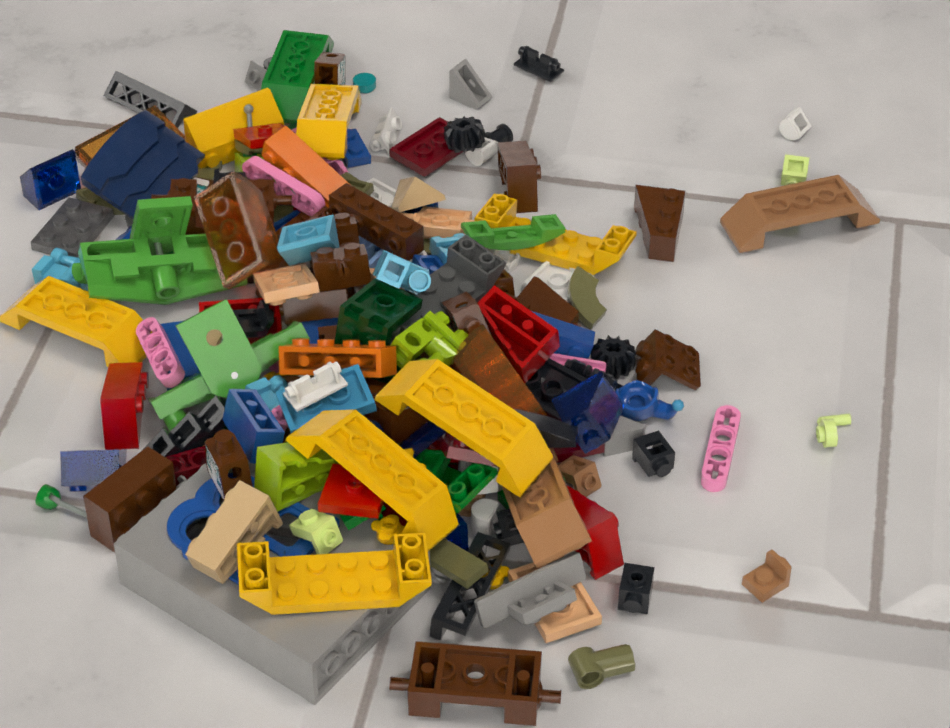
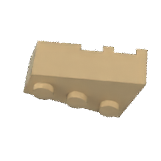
M239 480L236 486L227 492L224 502L216 513L210 515L200 535L191 541L185 555L193 568L223 584L238 569L237 543L264 542L265 538L263 536L272 527L278 529L283 522L267 494Z

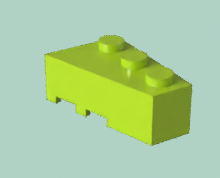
M288 442L257 447L254 488L267 494L278 512L322 491L332 464L339 463L323 449L307 459Z

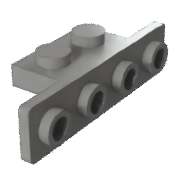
M576 551L475 599L474 604L480 625L487 628L508 617H512L524 625H530L539 622L542 617L552 612L565 609L568 604L577 600L575 589L571 586L586 579L580 553Z

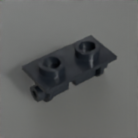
M521 46L519 48L518 54L520 59L514 63V66L550 82L564 72V69L560 68L561 64L558 62V59L543 53L539 58V51L529 46Z

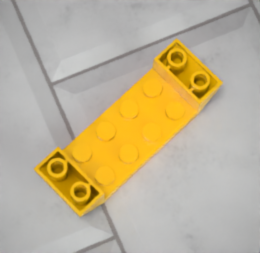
M310 85L297 119L296 135L320 157H325L328 160L345 158L347 151V129L351 116L355 112L359 113L361 107L359 86Z
M494 193L474 218V221H486L490 228L531 225L530 219L516 217L517 199L510 198L504 194ZM612 225L604 238L601 239L599 237L582 235L573 230H565V233L546 243L509 251L511 254L516 255V253H519L521 257L543 263L548 261L551 265L569 269V267L576 269L579 266L586 272L595 275L621 259L636 237L637 231L630 230L624 226Z
M47 276L32 286L0 315L1 323L21 330L32 320L104 350L107 367H109V363L142 362L147 357L136 334V328L143 319L135 310L107 299L89 298L88 291L51 276Z
M438 359L409 361L375 396L377 402L398 416L409 406L500 467L496 482L518 497L525 493L553 459V455L535 423Z
M356 409L324 410L287 436L286 441L307 459L323 449L408 522L401 534L425 532L428 552L459 525L447 485Z
M425 532L394 534L393 550L269 557L268 541L237 543L239 596L272 615L400 607L432 585Z

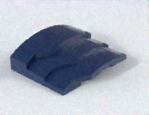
M144 110L124 123L103 144L82 173L81 181L82 185L131 219H134L137 200L151 199L152 194L167 195L170 190L171 179H194L198 175L197 165L205 158V154L166 127L165 122L149 111Z

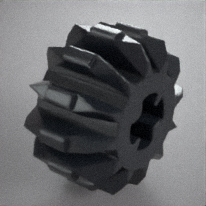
M465 116L447 122L443 133L448 149L454 150L455 153L460 151L464 153L467 151L473 152L475 148H481L486 136L481 120L474 117L466 118Z
M608 335L606 340L598 338L590 354V359L604 361L606 363V373L613 375L617 380L620 375L628 376L629 372L634 370L636 364L635 346L630 345L628 339L621 340L620 336L611 338Z

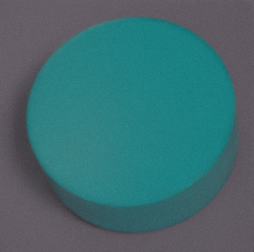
M359 73L353 77V85L359 86L360 93L372 92L376 88V77L370 73Z

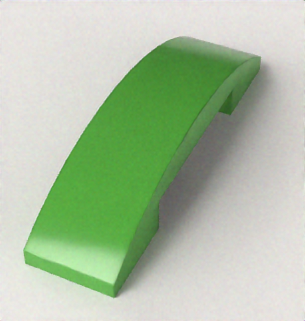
M556 214L532 216L531 225L490 228L486 221L461 223V228L466 235L485 248L495 250H518L534 247L557 238L565 233L566 230Z

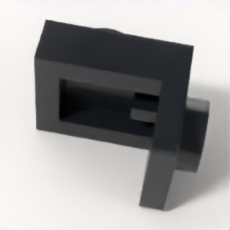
M260 300L255 309L233 310L247 338L265 337L270 327L274 324V313L272 309H269L268 303L265 304L264 300Z

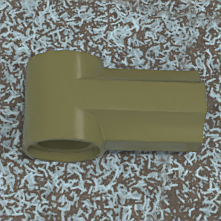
M627 644L594 651L591 647H581L574 650L568 657V662L575 679L582 689L597 687L603 682L604 678L635 671L636 665L633 651L630 645Z

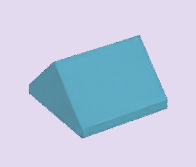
M334 215L282 227L277 249L289 266L310 261V252H315L319 248H340Z

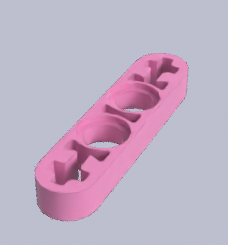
M252 156L242 164V170L247 178L272 180L273 178L275 180L274 190L276 195H292V206L305 214L313 216L325 206L324 198L320 193L260 157Z
M154 317L146 318L137 326L136 334L156 377L166 388H173L184 379L185 371L164 328Z
M721 406L715 413L701 474V485L710 492L722 491L727 484L741 418L740 411L734 406ZM725 418L730 419L729 425L724 424ZM720 435H725L729 437L730 440L720 441L716 437ZM722 455L726 459L723 461L714 460L712 456ZM713 471L718 472L716 479H712Z

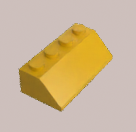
M269 88L259 90L183 119L185 141L205 154V158L198 164L201 169L207 166L209 168L216 167L220 161L224 165L235 160V153H241L235 149V140L237 139L234 138L233 129L248 127L247 114L244 112L245 105L250 104L253 106L254 110L251 113L252 126L274 123L284 125V120Z

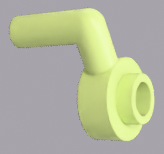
M850 413L819 417L817 419L818 426H816L818 443L822 442L824 448L836 447L838 444L836 426L851 425Z

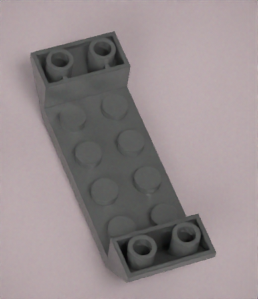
M468 235L460 238L448 247L447 263L430 274L431 284L426 291L420 292L418 295L406 291L423 299L422 307L392 333L391 343L396 336L423 318L429 311L434 314L439 311L445 313L441 303L467 291L478 303L493 287L505 268L506 262ZM463 304V305H461V306H459V307H457V308L464 307V306H466V304Z

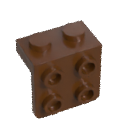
M656 329L645 340H641L635 350L637 362L635 371L638 381L652 385L663 374L693 390H697L701 386L699 353L694 347L686 345Z

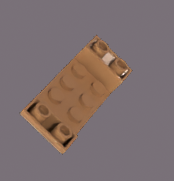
M834 175L746 193L720 218V223L739 253L763 248L765 232L846 215L856 228L879 224L880 219L856 187L840 175Z
M549 448L553 455L552 461L521 497H518L502 486L516 527L537 569L554 562L556 559L574 550L582 548L585 544L592 541L557 464L559 460L554 448Z

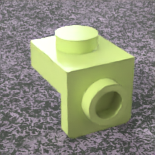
M785 154L781 185L806 181L810 157Z
M312 508L301 513L299 518L289 525L294 536L312 542L316 554H328L343 542L335 517L318 512Z

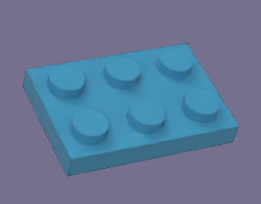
M359 365L342 369V372H340L348 386L298 412L284 397V389L276 391V397L290 433L296 431L324 410L356 409L362 415L377 411L375 401Z

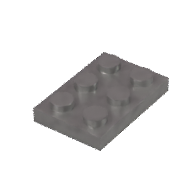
M68 197L32 239L31 248L32 250L49 255L54 248H61L68 252V256L79 257L80 243L94 242L114 217L113 209Z

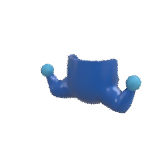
M634 380L621 388H617L614 400L611 403L603 406L600 402H595L591 410L594 407H598L636 422L646 420L649 417L670 420L678 411H682L684 403L680 399L674 400L672 404L666 403L659 399L657 387Z

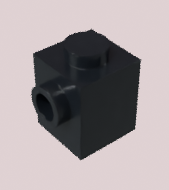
M624 563L617 610L648 614L655 567Z

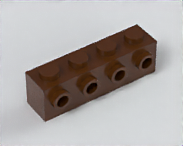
M348 183L329 194V210L331 215L338 213L354 214L360 237L407 261L413 259V255H418L424 251L423 225Z

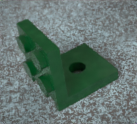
M376 278L340 305L334 344H343V340H360L362 345H368V341L385 340L386 346H390L392 333L421 309L423 299Z

